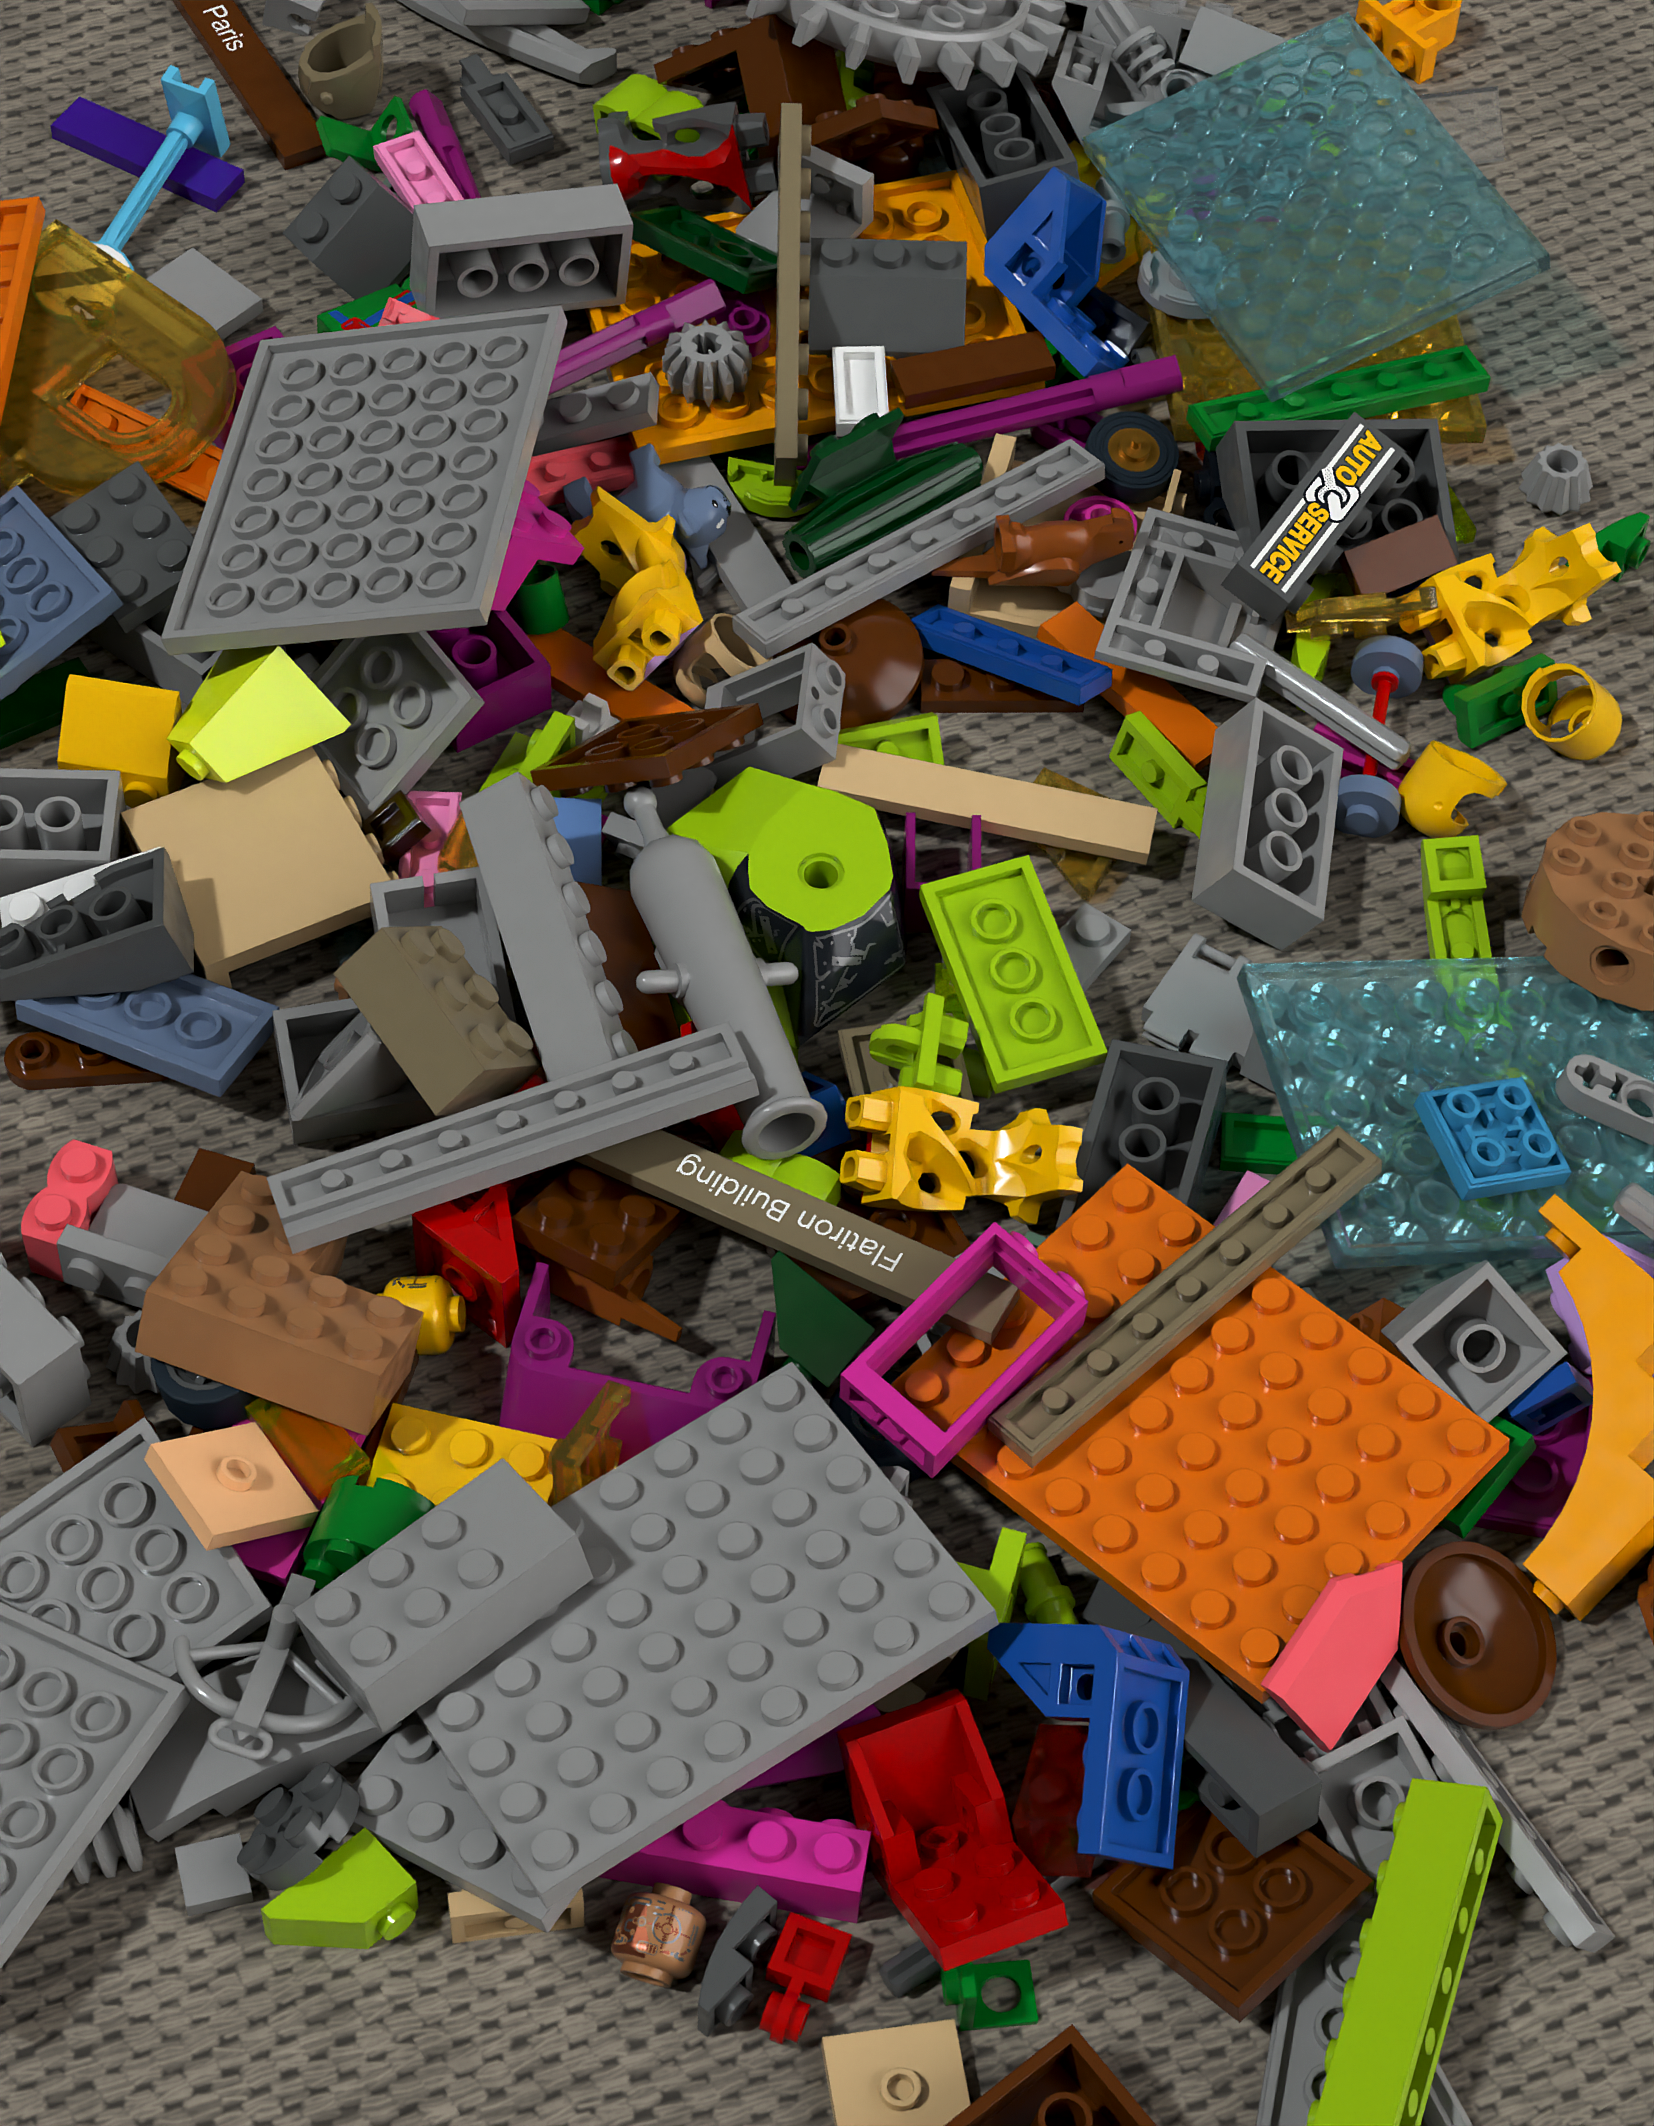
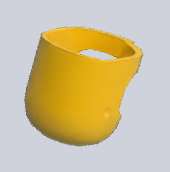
M1555 663L1543 669L1539 667L1529 677L1522 692L1521 710L1527 727L1538 739L1557 753L1576 760L1597 758L1605 754L1615 744L1622 726L1619 703L1607 689L1596 682L1584 670L1570 663ZM1572 675L1584 678L1589 685H1581L1563 695L1553 707L1547 725L1539 721L1536 716L1535 701L1540 691L1550 681L1554 682L1564 676ZM1570 719L1568 723L1569 733L1574 732L1578 723L1582 722L1583 724L1572 734L1562 738H1551L1550 729L1552 725L1561 720Z
M1433 740L1422 752L1398 787L1402 800L1400 813L1412 827L1431 838L1455 837L1462 833L1469 825L1467 819L1455 808L1463 796L1478 793L1493 799L1508 784L1496 770L1482 760ZM1453 809L1457 811L1455 820H1452L1451 817Z

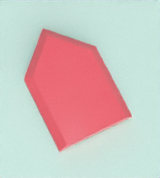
M1394 1560L1390 1563L1378 1564L1375 1567L1376 1570L1361 1575L1347 1573L1331 1578L1260 1684L1320 1750L1326 1753L1332 1751L1398 1650L1403 1562Z

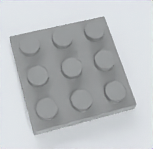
M426 631L346 638L339 643L312 675L310 680L351 725L345 732L312 747L321 761L326 759L331 761L337 773L342 792L346 797L350 795L353 798L359 813L366 820L400 790L407 794L485 702Z

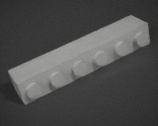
M517 771L460 802L461 812L548 1082L639 1052L632 1037L627 1031L623 1030L618 1013L623 1011L622 1000L614 985L606 979L602 963L607 961L606 952L600 939L590 930L585 915L590 912V904L583 889L573 879L569 866L574 864V856L565 838L557 831L553 818L558 816V808L549 790L544 785L537 787Z

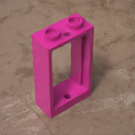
M994 1222L841 1373L839 1397L928 1476L933 1478L988 1423L987 1418L1010 1400L1084 1325L1088 1306L1085 1293L1070 1275L1063 1271L1055 1273L1039 1260L1035 1247L1023 1235L1015 1231L1009 1234ZM993 1266L1054 1318L1055 1321L943 1432L886 1382L882 1376Z

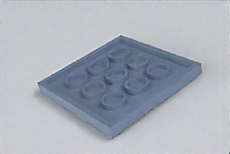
M18 485L0 498V631L6 643L0 648L1 701L124 605L114 590Z

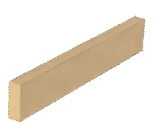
M837 744L836 760L822 765L817 784L818 787L836 791L874 807L875 810L903 816H906V812H915L918 819L967 829L971 827L972 815H981L982 832L1144 865L1147 864L1158 808L843 744Z

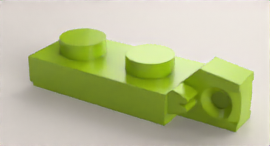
M1141 711L1126 715L1109 758L1155 808H1158L1157 811L1173 828L1182 826L1189 832H1193L1200 839L1208 783Z

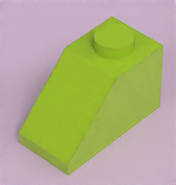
M364 1827L327 1856L311 1874L293 1886L288 1887L261 1909L265 1935L274 1945L369 1949L382 1937L386 1940H392L410 1926L416 1916L415 1911L419 1908L417 1885L410 1874L371 1832Z

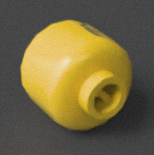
M441 1276L396 1277L386 1285L384 1293L376 1294L378 1296L394 1298L403 1305L424 1312L416 1345L419 1356L444 1354L452 1346L455 1333L464 1332L466 1306L463 1296H454L449 1282Z

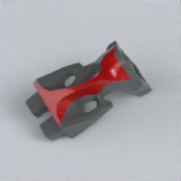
M736 101L709 105L654 118L652 120L653 129L660 135L661 140L637 139L633 135L628 111L609 113L607 118L597 120L603 185L618 184L628 211L638 206V201L661 196L676 197L680 207L709 212L732 211L744 214L753 210L754 197L756 195L778 190L776 159L768 157L750 160L747 149L769 146L770 136L766 114H739ZM692 129L700 134V138L694 143L678 141L675 138V134L678 130ZM656 175H669V176H667V177H657ZM698 181H706L712 183L713 189L700 194L694 192L692 185Z

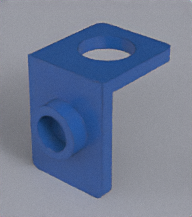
M804 1071L801 1074L810 1097L822 1103L828 1115L826 1127L820 1137L805 1150L798 1152V1154L811 1157L852 1138L849 1128L845 1123L846 1103L840 1090L835 1084Z

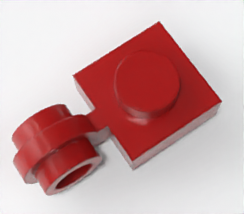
M790 1911L767 1966L765 1980L787 1988L785 1994L772 1991L761 2018L759 2029L770 2033V2041L781 2045L784 2044L786 2039L798 2043L811 2009V2004L800 2001L801 1996L805 1994L828 2003L849 1951L852 1934Z

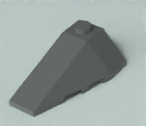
M162 847L110 865L93 875L98 884L68 901L62 893L46 902L50 910L24 927L16 923H10L1 928L0 1002L139 991L163 982H171L181 976L193 973L194 932L170 856L166 849Z

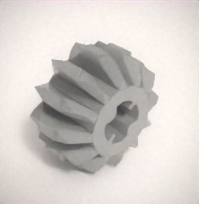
M705 318L700 326L695 327L684 322L681 332L669 334V340L666 348H664L665 355L662 356V370L665 373V379L668 380L672 394H683L687 404L697 399L704 400L709 407L714 399L730 403L733 393L745 391L749 370L752 369V354L749 352V346L746 345L742 331H731L727 321L717 326L709 325Z

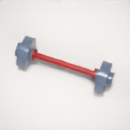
M1374 636L1362 641L1356 647L1352 661L1351 677L1356 686L1367 694L1376 695L1373 718L1385 725L1389 698H1403L1414 693L1419 688L1424 668V657L1413 643L1396 636ZM1367 753L1362 774L1350 775L1340 779L1335 828L1347 834L1377 838L1390 833L1396 828L1402 800L1399 791L1391 783L1376 777L1379 761Z

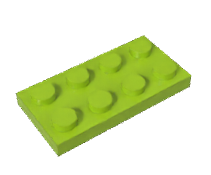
M1029 855L920 885L919 898L995 1094L1105 1063L1108 1051Z

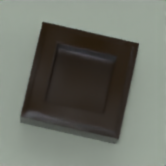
M402 790L393 795L363 821L360 828L364 835L373 833L384 857V863L389 867L432 831L413 801Z

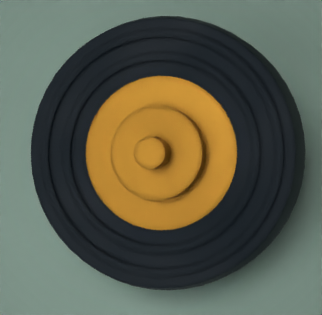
M1118 412L1103 418L1090 432L1084 448L1105 464V479L1094 484V486L1106 496L1125 503H1143L1159 497L1170 486L1173 471L1178 468L1179 464L1178 445L1170 430L1157 419L1138 412Z

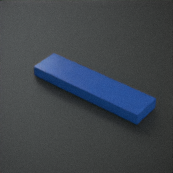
M940 604L910 619L919 633L922 647L1078 706L1112 686L1113 669Z

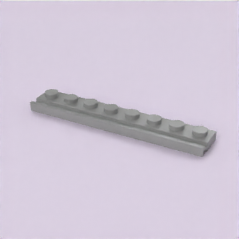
M728 1021L266 1178L292 1254L756 1097L759 1095L755 1075L751 1073L746 1056Z

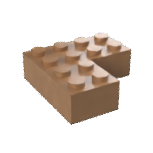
M241 1171L146 1290L135 1352L368 1436L411 1371L424 1312L403 1305L394 1298L378 1296L347 1285L342 1280L336 1278L335 1276L342 1266L348 1236L292 1254L266 1178L267 1176L252 1175Z

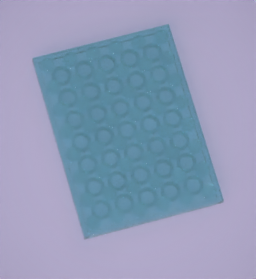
M1348 12L1082 137L1085 154L1271 402L1550 269V256L1547 250Z
M1544 956L1243 964L1236 979L1297 1158L1338 1125L1382 1160L1381 1173L1320 1224L1335 1269L1482 1262L1484 1260L1490 1262L1565 1258L1545 1239L1544 1235L1550 1229L1538 1212L1554 1194L1559 1196L1601 1234L1642 1254L1654 1253V1241L1617 1214L1612 1207L1620 1191L1630 1183H1637L1654 1196V1146L1570 1110L1560 1101L1555 1089L1556 1081L1569 1060L1574 1056L1582 1054L1595 1056L1654 1082V1011H1641L1600 998L1561 975ZM1523 1077L1572 1173L1562 1185L1462 1201L1413 1104L1420 1092ZM1583 1081V1086L1588 1088L1589 1084ZM1612 1092L1609 1098L1614 1100L1617 1094ZM1636 1099L1627 1100L1629 1107L1636 1114L1643 1117H1653L1651 1109L1645 1103Z

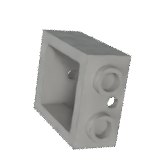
M813 643L807 644L707 687L704 709L758 703L763 719L798 704L796 725L754 742L755 729L744 735L745 743L743 745L713 753L715 760L708 765L702 766L711 770L717 777L713 789L717 791L749 766L792 778L836 760L846 674L835 661L830 660Z

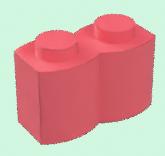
M73 1139L65 1144L53 1158L47 1174L48 1186L42 1189L30 1201L21 1222V1233L31 1272L64 1282L56 1243L67 1224L88 1231L110 1189L114 1185L119 1184L111 1150Z

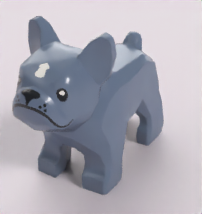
M651 443L630 452L629 456L633 468L634 482L616 499L648 522H657L669 514L676 520L673 535L677 542L688 549L700 569L707 567L706 555L709 543L724 534L727 518L731 514V503L724 491L714 485L692 489L684 488L673 476L666 473L664 469L659 468L661 461ZM582 477L563 486L565 503L572 521L581 520L591 515L593 509L590 496L593 490L587 478ZM607 540L601 542V545L606 544L609 546L610 554L619 556L622 554L619 547L613 542Z

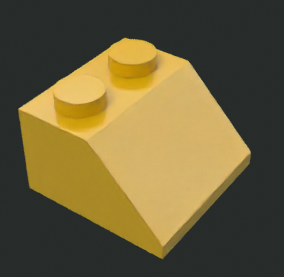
M69 674L66 682L58 749V769L120 771L125 803L130 808L179 791L185 770L176 761V757L180 753L167 740V737L182 715L179 691Z

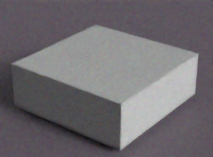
M240 1833L175 1847L188 1917L253 1902L248 1873L237 1862L238 1854L243 1848Z

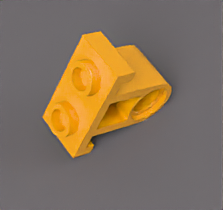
M1359 0L1354 32L1364 44L1371 45L1387 58L1397 71L1404 72L1417 84H1420L1433 77L1437 52L1454 41L1462 0H1392L1385 5L1380 4L1379 0Z

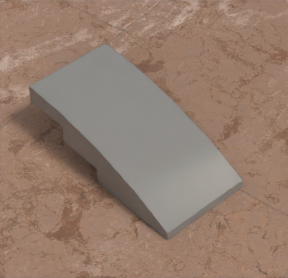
M304 1635L297 1637L292 1651L338 1695L345 1698L347 1692L313 1655ZM259 1655L249 1656L203 1677V1679L217 1692L240 1702ZM286 1663L267 1711L282 1715L299 1716L318 1713L332 1706ZM188 1690L191 1697L190 1703L129 1789L145 1833L159 1842L213 1808L227 1817L280 1783L286 1788L291 1789L303 1780L317 1765L328 1762L332 1767H335L395 1730L402 1723L400 1721L383 1734L362 1709L358 1707L346 1719L320 1731L305 1734L268 1732L273 1740L271 1752L264 1759L250 1760L219 1750L209 1742L207 1737L209 1727L214 1721L224 1717L204 1706ZM221 1728L218 1731L217 1735L220 1739L235 1744L232 1729ZM255 1738L244 1747L259 1750L263 1746V1741Z
M1216 1668L1212 1669L1217 1675H1224ZM1230 1680L1238 1696L1258 1716L1266 1717L1273 1724L1279 1738L1298 1757L1308 1759L1316 1768L1322 1780L1318 1823L1309 1827L1313 1834L1373 1880L1376 1879L1381 1862L1384 1859L1389 1860L1395 1839L1393 1834L1394 1813L1397 1805L1400 1802L1406 1801L1412 1778L1439 1781L1404 1716L1401 1715L1394 1719L1375 1684L1332 1751L1326 1753L1320 1750L1271 1696L1262 1705Z

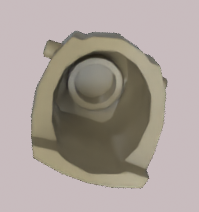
M365 3V14L338 23L318 34L304 46V51L300 56L298 66L300 89L314 107L333 115L337 119L354 118L371 113L378 93H381L384 75L382 21L373 3Z

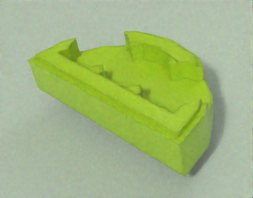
M728 457L727 485L738 502L749 511L766 517L789 518L807 513L823 502L821 498L793 512L788 503L798 485L796 480L795 487L774 486V465ZM796 470V479L803 471Z

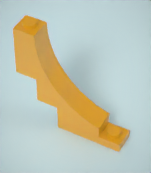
M1554 1194L1538 1212L1550 1229L1544 1235L1545 1239L1563 1257L1569 1260L1558 1273L1573 1298L1587 1339L1593 1379L1592 1422L1586 1453L1576 1483L1566 1504L1545 1538L1524 1561L1523 1565L1536 1580L1533 1584V1593L1544 1602L1550 1611L1557 1615L1565 1607L1575 1618L1581 1621L1654 1546V1479L1644 1471L1654 1459V1378L1652 1377L1654 1374V1279L1559 1196Z

